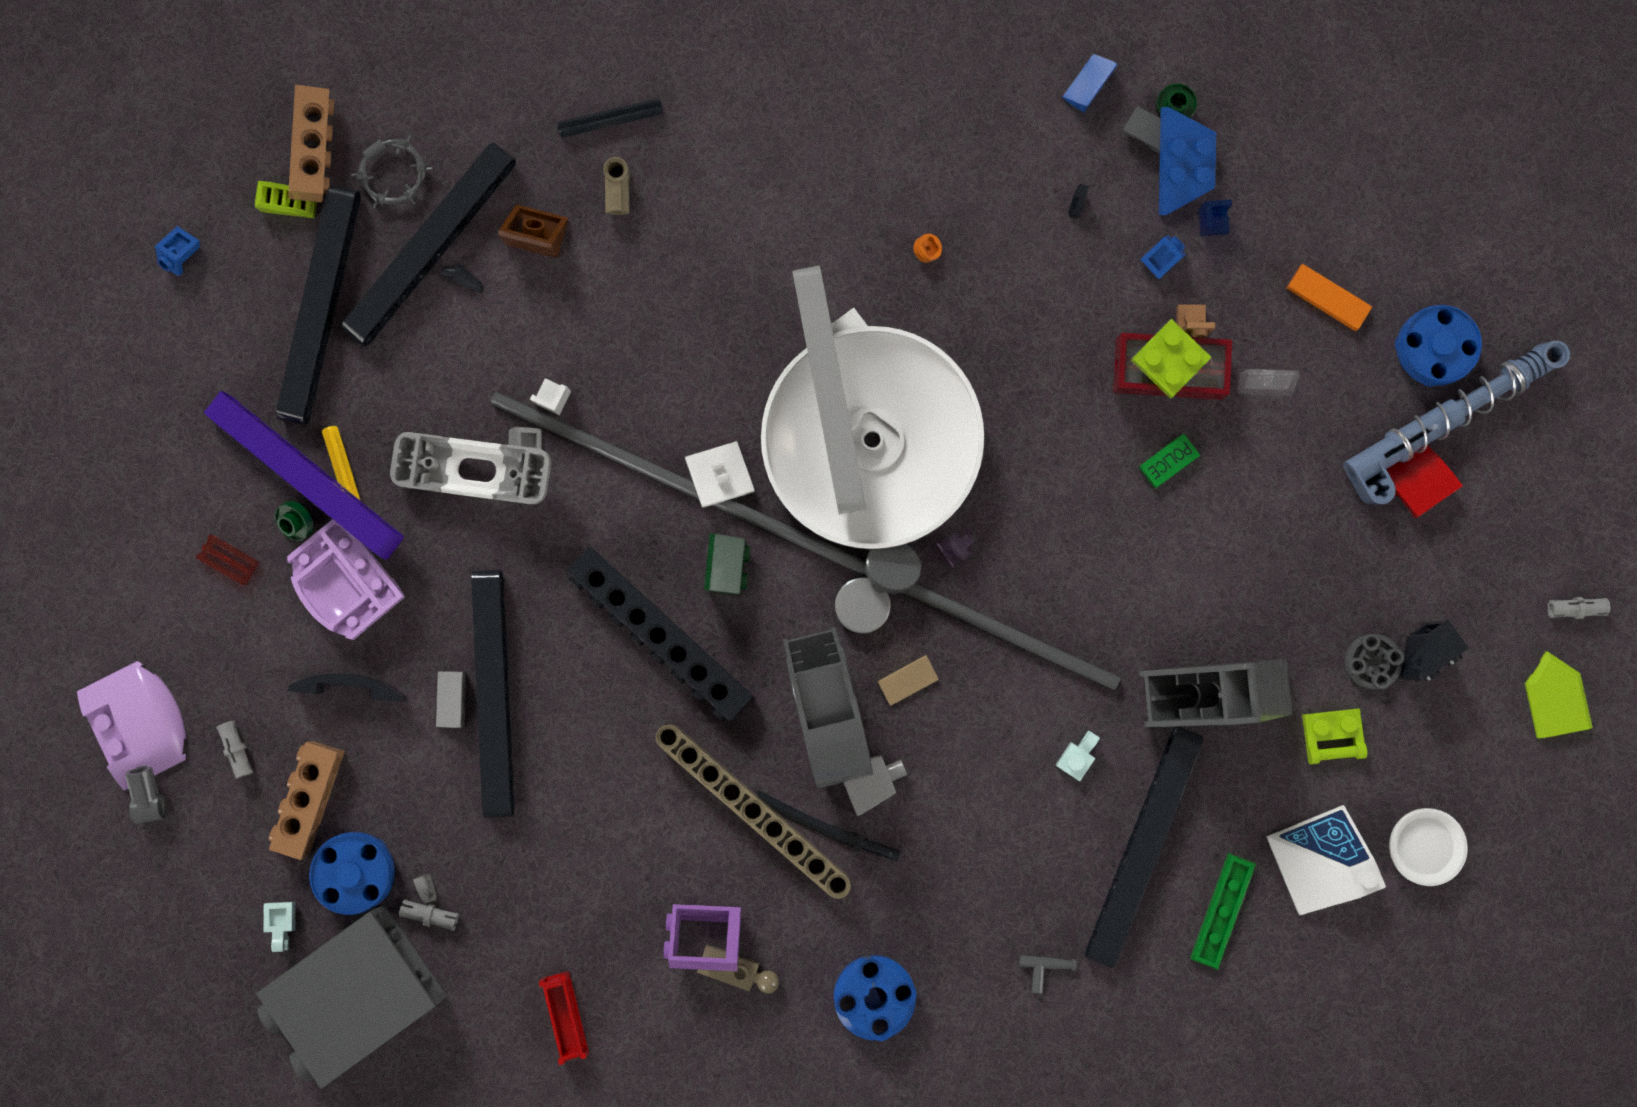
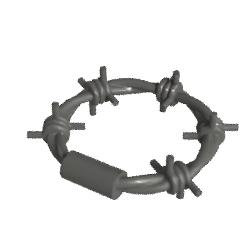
M408 135L407 140L401 138L400 140L391 139L381 142L379 139L362 152L364 158L359 165L358 172L351 174V177L357 176V180L360 181L362 187L375 200L374 209L377 204H395L410 200L415 205L416 203L412 199L416 197V193L424 180L425 172L433 170V167L427 168L422 157L409 144L410 135ZM385 146H397L396 154H398L400 149L408 150L414 154L417 161L416 164L410 165V168L416 167L418 172L417 184L412 189L405 184L408 190L399 198L386 197L388 190L385 191L384 195L381 193L377 194L369 188L367 180L374 179V176L368 177L367 160L371 161L386 149Z

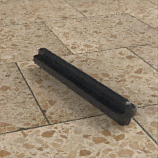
M657 98L559 121L557 127L561 137H568L663 114L661 100Z

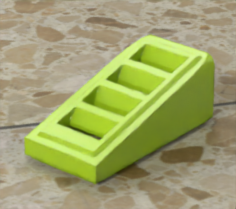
M258 181L255 207L260 212L315 218L317 202L306 201L305 210L301 209L302 200L294 199L292 208L290 207L291 199H288L289 185ZM269 192H271L270 203H268ZM280 193H283L282 205H278Z

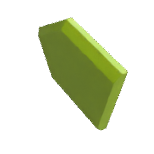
M1545 651L1536 670L1525 682L1536 737L1546 738L1593 728L1581 674L1548 651Z

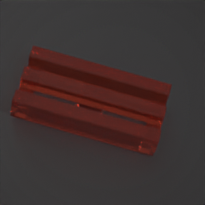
M209 534L207 543L203 544L201 548L203 550L197 554L196 559L238 583L247 585L260 561L218 537ZM215 543L250 563L249 568L215 550L212 546ZM208 553L242 571L245 575L241 577L207 557Z

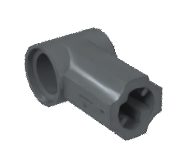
M141 766L127 771L125 776L132 799L129 812L133 823L140 824L164 820L167 817V808H164L167 807L166 800L163 795L158 793L152 767Z

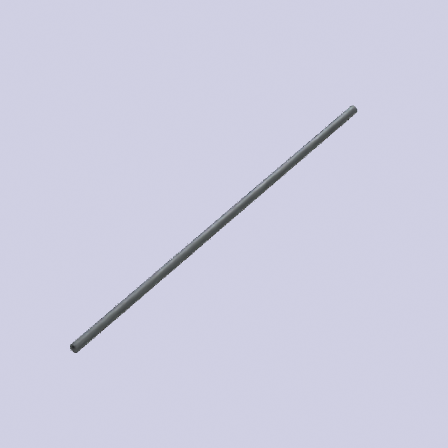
M495 392L491 399V404L699 499L694 483L684 477L498 392ZM732 499L712 505L867 576L865 571L866 561ZM917 584L911 590L903 592L912 598L1113 690H1116L1120 682V677Z

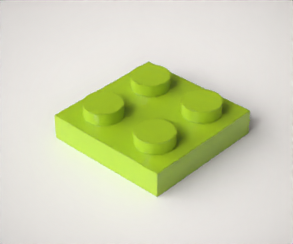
M1170 319L1131 361L1171 399L1212 357Z

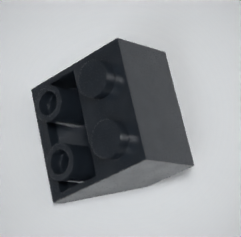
M1449 620L1428 622L1406 638L1404 661L1401 670L1403 680H1415V682L1424 680L1428 682L1440 674L1439 669L1446 664L1448 666L1453 665L1463 658L1461 653L1469 647Z

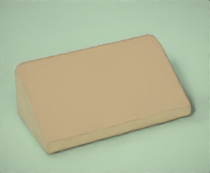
M925 655L877 681L891 706L939 679L928 657Z

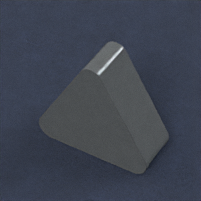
M1287 659L1139 671V676L1144 677L1148 711V721H1144L1145 727L1249 724L1293 714Z

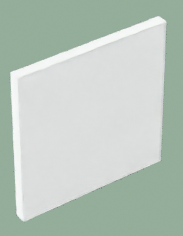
M737 441L685 457L702 508L755 492Z

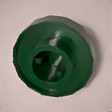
M1181 83L1166 86L1159 93L1156 100V112L1161 118V108L1169 107L1191 118L1197 108V98L1194 91Z
M286 501L276 508L274 513L275 522L279 530L286 537L294 541H302L312 533L313 521L308 509L294 501Z

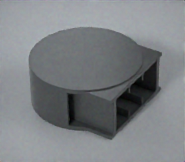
M835 627L828 631L791 640L783 639L790 681L817 789L874 775L847 661Z

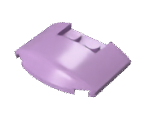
M333 519L287 556L288 563H292L293 568L292 584L305 608L319 623L332 632L346 636L345 638L354 640L405 598L395 580L389 576L368 547Z
M139 661L77 691L82 715L87 717L109 764L107 766L108 770L123 790L129 789L125 773L129 770L148 766L152 767L155 776L186 759V754H182L186 731L177 702L164 682L156 674H152L141 667L144 664Z

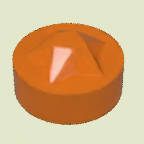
M924 234L916 239L913 249L920 261L929 263L939 258L942 252V245L935 235Z

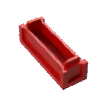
M569 971L542 978L539 981V986L543 987L560 1056L558 1059L559 1065L565 1064L570 1059L578 1057L581 1059L587 1058L589 1050Z

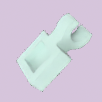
M1088 730L1078 746L1070 742L1056 766L1078 781H1081L1095 760L1088 753L1094 748L1100 738Z
M295 902L264 903V932H272V952L289 950L287 931L295 930Z

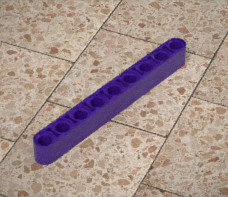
M220 390L204 411L207 417L379 557L388 560L403 541L404 536L228 393Z

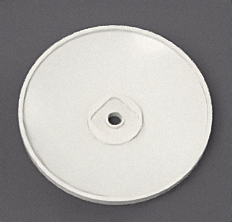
M878 326L856 327L833 333L866 510L840 515L838 513L807 348L796 356L784 369L769 395L764 410L761 446L769 480L776 494L790 513L805 527L830 541L845 546L865 549L890 548L915 541L929 534L949 519L961 506L976 480L984 448L983 419L976 394L965 374L945 352L928 340L900 329ZM871 432L878 434L880 437L879 445L874 448L868 447L864 442L865 436Z

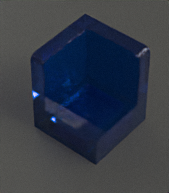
M1232 200L1205 201L1198 209L1200 236L1227 235L1230 232L1228 210L1232 206Z

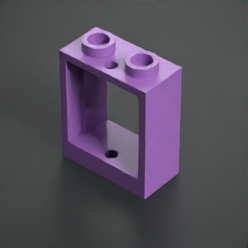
M673 904L672 914L667 913L666 931H671L670 941H665L664 959H668L669 967L738 971L741 907ZM681 920L728 922L726 958L678 956Z

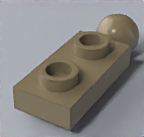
M707 944L702 957L726 958V950ZM738 956V971L700 969L697 971V973L749 992L753 983L757 984L760 991L767 994L773 993L779 986V978L776 973L769 970L759 973L757 970L760 963L742 956Z

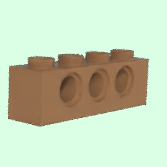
M295 85L288 199L322 203L323 194H327L330 178L324 177L325 168H330L331 151H326V141L332 142L333 125H327L328 115L333 116L334 99H329V89ZM310 114H315L320 120L318 122H310L306 117ZM308 140H313L319 146L312 149L308 148L304 143ZM312 166L318 172L314 175H308L303 171V168Z
M316 741L305 742V745L300 747L296 757L299 763L296 771L292 772L288 779L287 787L290 789L287 798L282 800L278 809V814L280 815L278 824L272 828L269 835V841L271 842L269 850L299 860L309 857L345 751ZM312 765H315L319 770L316 780L312 779L309 775V769ZM302 792H306L309 795L310 801L307 806L300 802ZM293 819H297L300 823V831L298 833L294 832L291 828V821Z

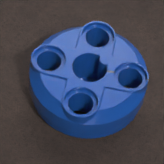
M1437 305L1424 308L1406 320L1395 340V349L1402 367L1413 379L1428 387L1444 386L1462 379L1475 367L1482 350V338L1479 328L1467 313L1453 306ZM1438 314L1444 316L1445 325L1438 321ZM1407 336L1414 339L1415 348L1408 345ZM1462 344L1469 348V356L1463 353ZM1432 367H1435L1438 370V379L1432 375Z
M347 832L329 839L317 851L310 866V885L317 900L327 909L344 915L361 914L373 909L387 898L394 882L395 866L392 855L383 840L364 832ZM369 844L376 848L377 854L374 859L370 858L366 853V848ZM329 848H333L337 853L335 862H332L327 857ZM370 884L378 888V898L370 896L368 892ZM331 888H335L339 892L338 901H333L330 898L329 890Z
M866 955L849 963L838 976L833 992L834 1007L840 1021L851 1033L867 1040L884 1041L900 1032L910 1021L915 1009L916 990L910 975L899 963L881 955ZM868 962H874L877 965L876 972L871 976L863 974V966ZM901 985L908 986V995L903 999L896 998V989ZM875 987H879L884 990L885 995L883 1002L881 1001ZM844 996H852L854 998V1004L849 1009H843L839 1006L840 1000ZM878 1019L886 1020V1027L881 1032L872 1030L873 1023Z

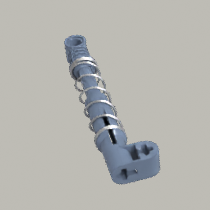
M1551 341L1536 345L1532 351L1515 361L1508 360L1502 363L1498 377L1488 382L1483 376H1480V382L1483 386L1467 395L1459 389L1458 394L1461 399L1456 402L1450 399L1443 404L1437 402V407L1421 417L1415 415L1413 422L1399 430L1391 429L1385 434L1384 439L1343 463L1344 470L1361 500L1367 504L1389 503L1394 498L1396 488L1386 470L1387 468L1399 461L1405 462L1412 459L1414 452H1424L1427 444L1436 439L1444 440L1448 437L1449 431L1458 426L1466 427L1470 424L1473 411L1482 414L1491 412L1495 398L1504 401L1511 400L1515 393L1521 394L1528 389L1532 381L1553 369L1563 367L1570 358L1568 346L1561 341ZM1548 350H1550L1552 353L1551 361L1548 359L1547 356ZM1509 390L1513 391L1512 396L1509 398L1499 397ZM1492 401L1489 410H1477L1478 408ZM1470 414L1468 422L1463 424L1466 421L1465 416ZM1376 476V479L1370 482L1371 485H1366L1365 481Z

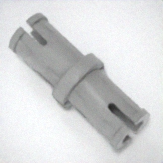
M1574 597L1572 600H1550L1548 603V615L1550 618L1574 617L1575 619H1583L1585 616H1608V613H1610V602L1607 598L1584 599L1582 597Z
M234 720L217 726L216 728L225 748L223 751L224 756H228L235 779L253 773L245 753L246 745L241 742Z
M406 899L402 902L404 906L400 907L399 917L423 922V926L426 927L434 925L449 929L450 931L455 930L456 926L454 924L458 922L459 913L438 909L434 904L426 906Z

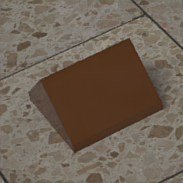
M516 204L499 229L498 235L505 245L558 258L568 217Z

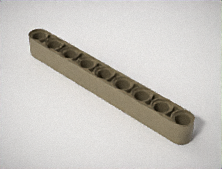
M674 724L664 725L658 729L656 742L660 748L828 895L840 899L849 893L851 887L849 876L769 807L682 729ZM666 729H671L676 733L677 739L672 745L666 744L662 739V734ZM688 747L694 748L697 751L698 758L694 763H688L683 757V752ZM707 766L717 768L719 772L717 780L709 781L705 778L704 770ZM733 784L739 788L740 796L737 799L727 798L725 795L727 785ZM749 803H756L760 806L761 814L758 817L752 818L747 815L746 806ZM775 821L781 824V834L772 836L767 832L766 828L770 822ZM799 840L803 844V851L800 854L790 853L787 847L789 842ZM816 858L822 860L825 864L824 869L819 873H814L809 869L810 861ZM841 877L846 882L845 888L841 891L833 890L830 887V882L833 878Z

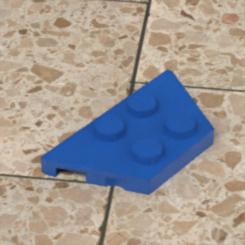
M1162 107L1160 121L1159 215H1167L1215 188L1216 132L1169 107Z

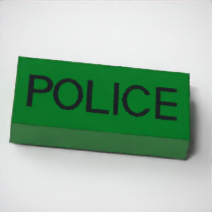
M1182 434L1141 464L1139 469L1155 489L1198 458L1200 454L1185 434Z

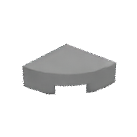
M425 874L413 879L416 890L423 902L436 901L437 895L431 875Z

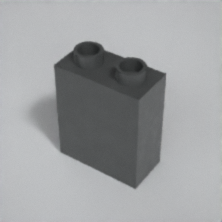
M385 904L368 912L256 993L263 1003L257 1009L262 1024L274 1035H279L283 1032L295 1050L290 1054V1062L294 1071L305 1082H311L315 1079L321 1089L447 997V994Z

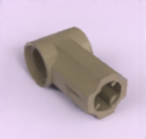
M612 157L605 162L603 168L605 174V213L611 215L629 214L630 172L623 159ZM615 167L624 169V173L618 178L610 176V172Z

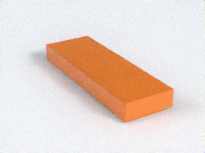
M1304 264L1299 266L1286 287L1292 293L1354 331L1360 328L1372 308L1371 305Z

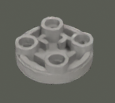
M868 578L853 579L847 582L837 594L835 601L836 615L841 624L852 632H873L880 628L889 616L890 599L888 593L875 591Z

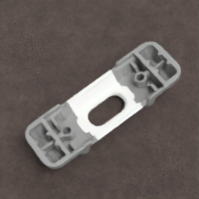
M404 432L397 437L394 444L390 477L392 482L400 487L524 504H538L543 501L547 494L551 458L546 451L538 448ZM465 458L492 461L496 466L495 477L489 482L465 480L459 475L460 462Z

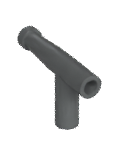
M1020 955L1019 966L1033 968L1032 992L1042 994L1045 969H1071V971H1076L1077 961L1076 959L1064 960L1051 957Z

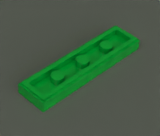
M1229 853L1227 854L1190 959L1217 970L1219 969L1254 872L1255 863Z

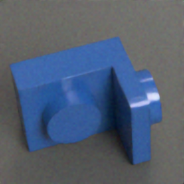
M177 226L155 245L157 263L165 271H171L180 276L183 273L182 263L200 248V241Z
M1167 235L1140 260L1160 279L1178 261L1186 256V253L1183 251L1186 247L1176 236L1171 238Z

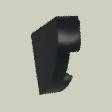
M1081 183L1077 186L1068 216L1078 218L1089 186Z

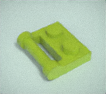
M1360 709L1302 714L1307 757L1310 765L1319 764L1322 760L1356 757V759L1367 758V747L1364 743ZM1353 739V746L1319 750L1317 748V741Z

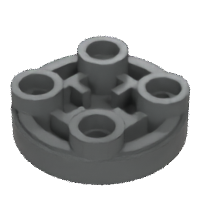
M907 544L890 548L871 549L866 558L865 571L875 591L899 594L914 587L921 573V562L917 553Z
M1367 634L1358 637L1350 644L1345 654V668L1349 677L1357 685L1367 689H1385L1394 683L1401 673L1404 661V654L1395 642L1380 634Z

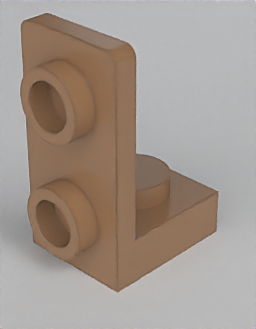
M1178 304L1176 306V324L1190 337L1205 338L1215 329V322H1206V305Z

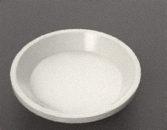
M1430 808L1417 809L1403 816L1395 825L1389 843L1391 859L1396 869L1408 880L1424 886L1441 885L1453 879L1462 869L1468 850L1467 839L1459 823L1449 814Z

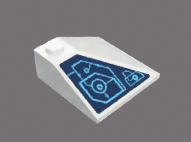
M1344 805L1266 836L1299 915L1358 899L1386 887L1372 854Z

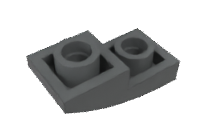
M1137 106L1123 131L1125 134L1147 144L1150 149L1160 153L1161 118Z

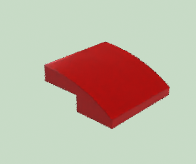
M1428 445L1424 452H1414L1412 459L1405 462L1399 461L1386 469L1396 488L1394 496L1400 497L1414 518L1419 517L1463 486L1450 468Z

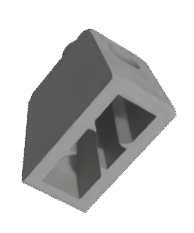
M881 755L870 757L874 775L844 782L857 816L862 815L896 793L892 781L907 776L901 760L885 766Z

